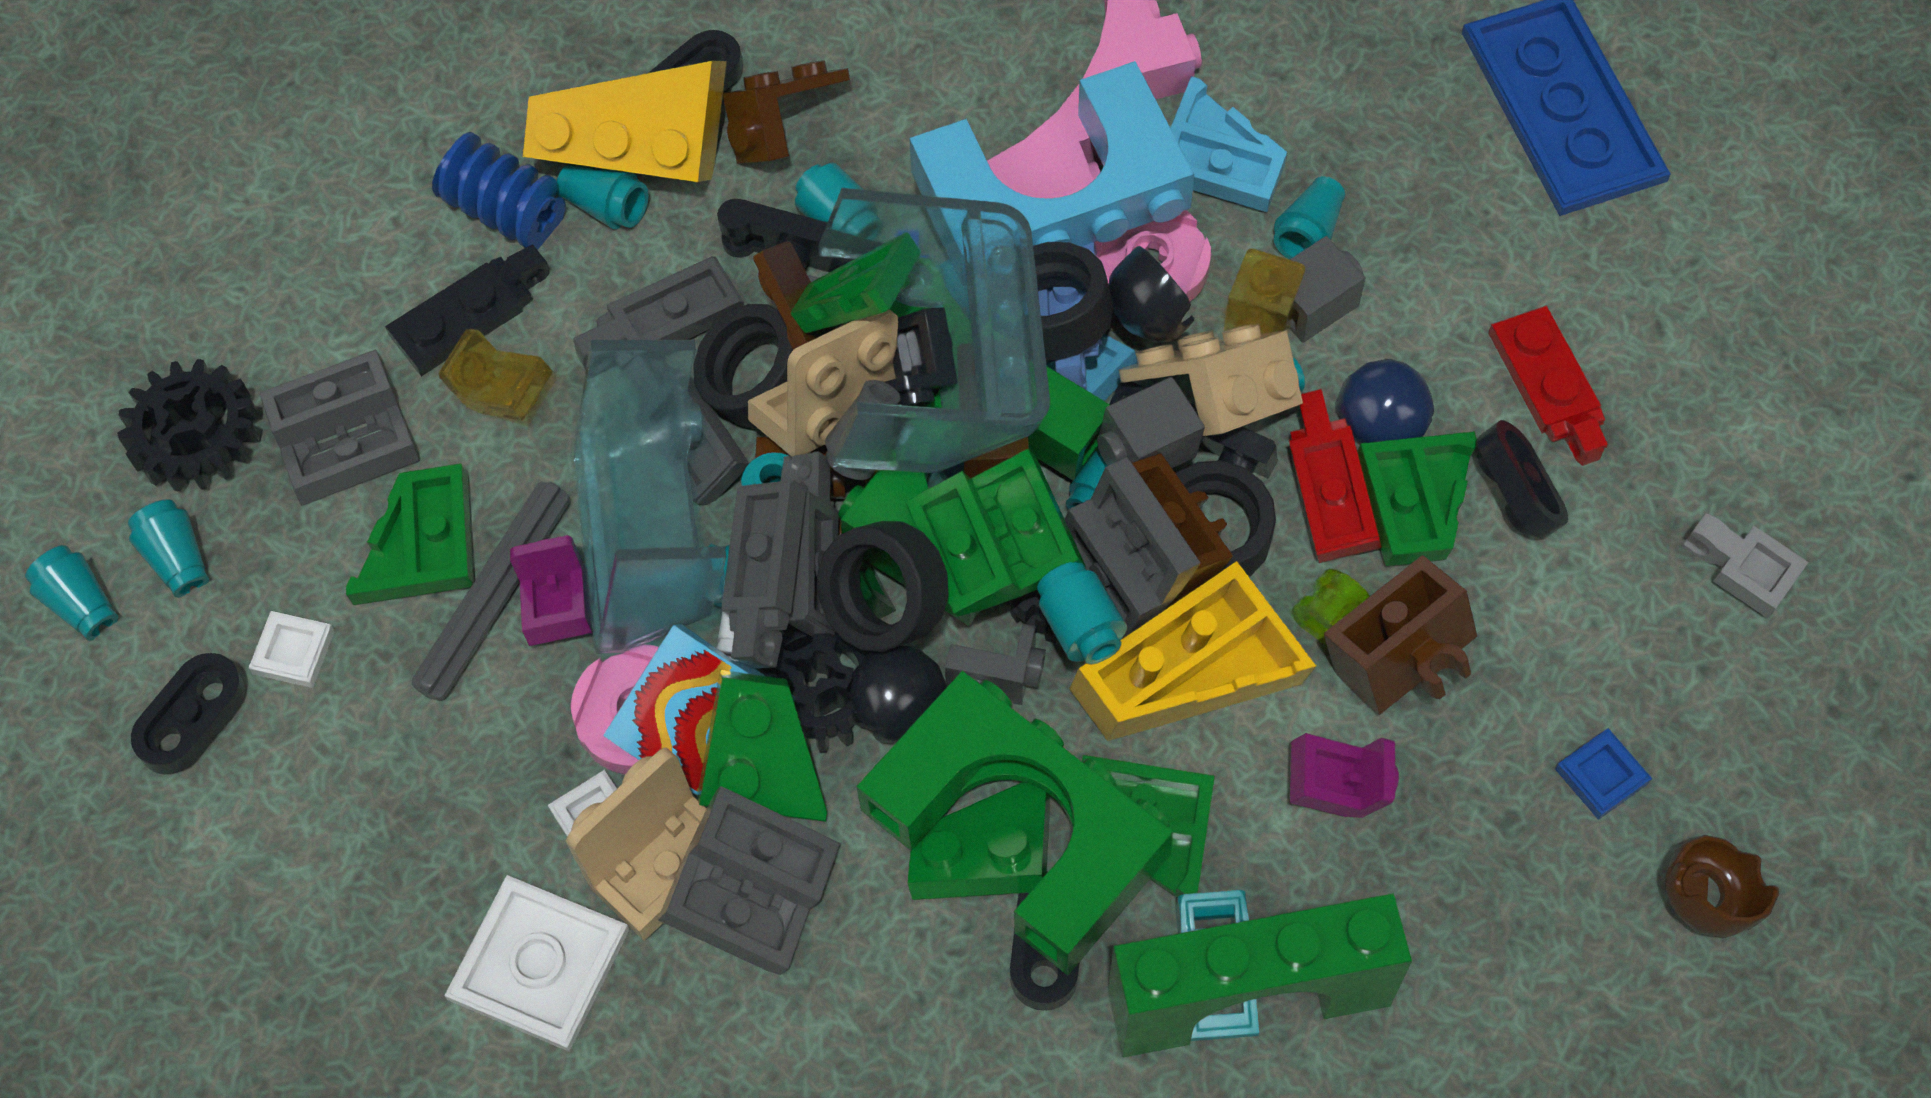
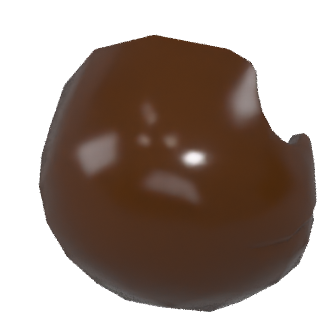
M1708 835L1699 836L1677 848L1665 875L1666 893L1677 915L1692 930L1719 938L1731 937L1758 925L1771 914L1779 896V888L1776 885L1768 886L1764 883L1761 876V858L1758 855L1739 851L1736 846L1726 839ZM1709 878L1717 884L1720 891V899L1716 907L1707 901Z

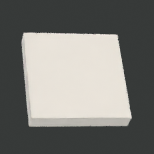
M507 875L444 996L450 1002L570 1052L630 929L625 923Z

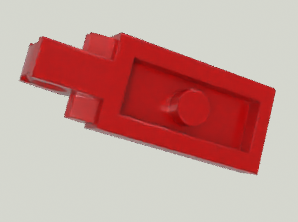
M1544 306L1491 324L1488 334L1541 433H1546L1552 442L1564 438L1576 461L1582 466L1600 460L1604 449L1608 446L1600 428L1604 424L1603 421H1605L1601 404L1548 307Z
M1322 389L1301 394L1303 404H1300L1305 428L1290 432L1292 440L1289 443L1319 563L1381 548L1351 425L1347 426L1345 418L1330 422Z

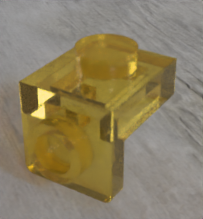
M1248 249L1228 297L1224 331L1241 326L1259 324L1261 334L1285 330L1288 333L1294 301L1304 278L1305 266L1260 250Z
M467 329L439 371V378L467 408L485 415L523 421L529 410L536 403L539 394L553 371L539 356L496 350L479 330Z

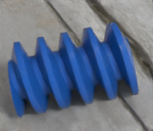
M472 132L463 134L455 141L435 171L432 180V191L436 197H441L445 203L454 208L460 207L463 213L472 218H479L480 222L489 228L498 229L500 234L511 240H518L519 245L525 248L533 244L536 249H539L564 219L566 210L565 199L561 196L555 198L558 189L555 178L548 174L539 178L538 169L530 164L520 167L517 157L510 153L501 156L499 147L490 142L482 145L481 138Z

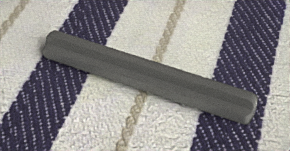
M542 481L537 483L413 676L412 686L425 697L442 701L447 697L517 587L519 579L510 562V549L515 546L547 539L569 505L570 497L558 485Z

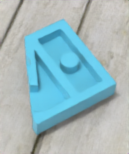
M1191 76L1171 125V130L1195 174L1193 190L1268 212L1285 167L1287 152L1269 136L1256 132L1252 128L1250 121L1234 107L1226 111L1206 94L1207 84L1201 79Z

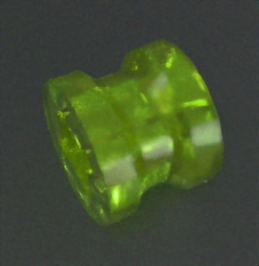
M1336 569L1323 571L1316 579V591L1311 596L1301 597L1292 608V614L1297 624L1326 646L1323 633L1370 597L1368 592L1356 580Z

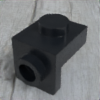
M945 307L926 308L898 317L897 349L893 358L896 379L885 382L895 388L900 395L897 408L932 403L935 401L934 390L958 384L952 352V337L948 329Z

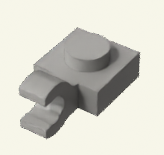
M1707 513L1682 545L1683 548L1705 562L1723 567L1713 582L1766 618H1769L1809 563L1755 526L1751 528L1743 539L1730 530L1721 520Z

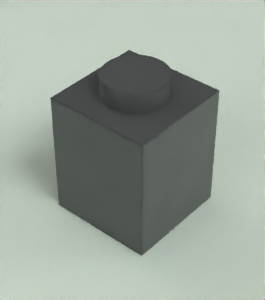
M1325 236L1269 273L1265 302L1295 336L1304 343L1359 306L1366 277L1356 258L1347 251L1341 252Z
M1171 376L1107 406L1097 443L1101 456L1107 466L1126 457L1132 463L1162 453L1171 468H1174L1196 457L1205 426Z

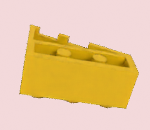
M708 61L530 96L528 99L523 157L693 182L711 180L715 165L727 61Z
M1236 561L1121 639V647L1113 656L1100 663H1086L1080 667L1069 689L1106 740L1110 741L1302 685L1316 665Z

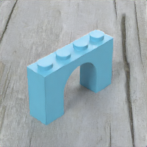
M1136 61L1079 80L1078 116L1103 164V169L1088 186L1071 195L1048 199L1035 198L1020 194L1007 187L991 170L967 119L909 138L911 173L965 287L982 281L991 282L993 274L1002 263L1026 247L1045 242H1070L1081 247L1096 241L1110 242L1121 237L1127 230L1153 221L1159 223L1170 221L1179 216L1184 210L1191 208L1195 174Z

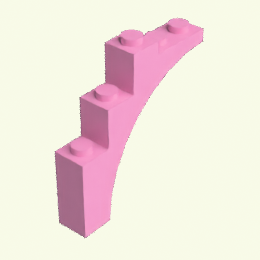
M1104 0L1105 21L1100 43L1083 79L1136 61L1155 99L1185 92L1191 76L1194 77L1195 69L1201 68L1202 58L1195 35H1186L1178 13L1161 17L1156 0ZM1079 84L1060 109L1027 138L987 160L995 176L1007 187L1030 197L1059 198L1082 190L1100 174L1099 165L1103 164L1078 116Z

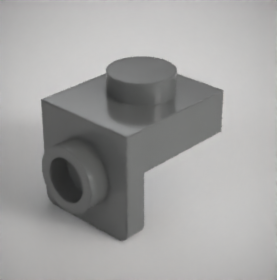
M1023 623L1015 657L951 644L945 665L947 687L961 671H964L979 684L982 680L994 683L1009 697L1013 704L1022 705L1026 686L1039 687L1044 667L1046 649L1036 648V626Z

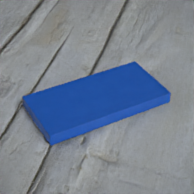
M1543 0L1463 25L1462 35L1559 216L1668 182L1671 173L1574 0Z

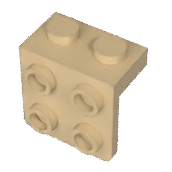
M889 309L878 315L851 321L795 348L789 355L787 362V382L748 400V420L790 456L807 454L826 445L827 435L860 394L866 381L878 380L886 382L896 379L893 358L897 349L898 316Z
M1259 324L1226 330L1222 332L1224 340H1218L1217 337L1214 338L1213 331L1180 337L1177 339L1178 350L1173 351L1172 344L1141 350L1135 353L1136 364L1118 370L1121 382L1189 374L1198 417L1205 426L1203 436L1223 434L1303 404L1298 373L1294 365L1287 330L1261 334Z
M668 748L659 750L652 757L647 756L638 760L627 771L620 787L602 803H594L578 815L566 839V844L590 889L643 941L663 924V922L658 921V917L686 851L706 811V808L699 805L698 800L693 797L677 756Z

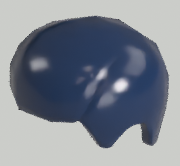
M1384 359L1365 363L1345 379L1335 402V413L1341 419L1345 418L1347 426L1351 425L1354 441L1361 444L1423 437L1432 422L1434 405L1429 387L1418 371L1407 363L1394 359Z

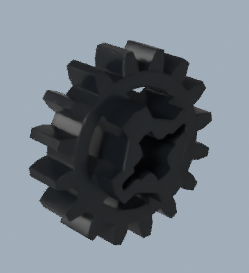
M202 359L196 360L191 372H184L178 361L171 362L170 376L163 379L154 371L149 372L147 376L151 387L148 390L131 388L128 392L136 404L135 408L119 410L118 415L126 428L117 432L118 438L127 452L125 454L137 472L143 470L150 483L155 486L166 477L174 491H181L186 480L194 478L201 490L206 489L208 475L215 471L222 478L228 479L231 477L227 463L231 459L247 462L250 457L242 443L258 441L259 437L252 423L260 418L259 412L241 378L233 380L227 367L223 365L216 368L211 374ZM226 405L227 421L225 426H223L219 421L225 414L222 409ZM151 435L155 440L153 444H151Z
M788 624L787 629L783 630L777 666L756 670L764 676L787 680L791 694L796 697L793 702L805 741L807 738L815 739L820 753L827 752L829 737L837 735L846 746L853 744L850 729L856 724L863 729H870L858 718L850 697L854 668L842 665L840 656L841 653L845 654L857 667L871 651H864L844 641L837 632H835L834 636L814 634V637H811ZM818 673L827 675V678H819L815 687L806 685V682H813ZM838 708H841L840 710H838V711H836V712H834V713H832V714L826 715V714H828V713H830V712H832V711H834V710H836V709H838Z

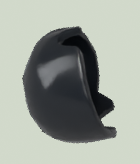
M1137 246L1112 271L1109 278V289L1114 308L1113 311L1117 321L1130 333L1151 342L1169 343L1180 337L1194 322L1192 315L1182 322L1183 317L1191 306L1188 296L1164 267L1143 247Z
M902 645L884 652L871 651L854 670L850 697L858 718L867 728L871 729L875 739L884 743H896L947 688L940 666L919 648Z

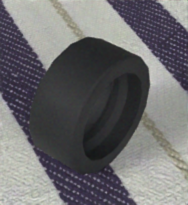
M1045 242L1026 247L1010 256L993 274L988 292L1000 338L1010 344L1022 345L1024 353L1036 360L1056 361L1078 355L1093 346L1110 327L1114 310L1108 279L1102 261L1089 249L1070 242ZM1050 287H1074L1086 292L1079 303L1064 312L1049 316L1028 315L1016 310L1024 299L1039 290Z
M750 303L730 310L710 327L699 344L693 363L694 385L704 402L740 427L757 428L748 420V400L787 382V362L793 349L787 337V326L780 312L768 304ZM777 337L778 352L775 362L764 380L750 391L733 395L732 380L735 370L746 352L761 341Z
M1221 460L1196 462L1177 471L1176 475L1189 493L1202 491L1207 495L1218 494L1234 499L1246 509L1250 516L1252 528L1249 539L1243 546L1231 551L1233 557L1221 571L1237 561L1249 577L1252 576L1267 558L1276 525L1274 500L1262 480L1242 466Z
M879 521L856 527L837 536L824 552L817 575L819 601L827 622L844 641L864 651L884 652L927 636L942 619L949 597L947 570L939 550L922 531L900 521ZM871 548H879L887 552L899 565L906 582L907 603L901 620L894 624L886 623L873 613L867 606L860 589L859 570L864 554Z

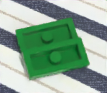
M1029 449L1016 454L973 478H970L961 471L905 501L917 529L922 531L939 550L948 575V602L957 617L981 611L1037 590L1040 580L1047 573L1065 563H1082L1086 567L1036 456Z

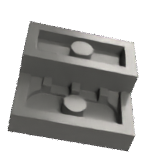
M376 349L259 393L271 431L280 448L293 490L301 506L420 461ZM365 423L367 424V426H365V427H363V428H360V429H357V430H355V431H352V432H350V433H347V432H346L347 430L352 429V428H355V427L360 426V425H362V424H365ZM336 434L338 436L334 439L317 444V441L323 440Z
M1128 457L1105 467L1091 499L1069 509L1065 517L1066 524L1086 565V570L1093 571L1098 575L1127 625V631L1123 638L1163 612L1182 591L1200 565V561Z
M720 786L708 805L686 851L658 921L768 972L781 975L790 966L809 910L820 901L840 843Z

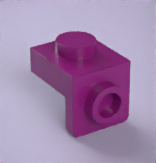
M565 535L512 547L510 549V562L520 582L522 632L528 645L533 646L592 633L588 573L573 538Z
M1307 733L1291 741V804L1343 817L1363 818L1393 803L1399 782V772L1395 765V741L1379 738L1361 748Z

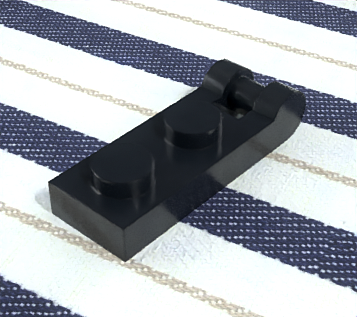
M734 198L721 204L717 213L720 231L722 232L723 248L728 255L737 258L747 257L753 252L759 253L789 241L793 245L804 268L807 266L831 272L885 243L884 237L743 199Z

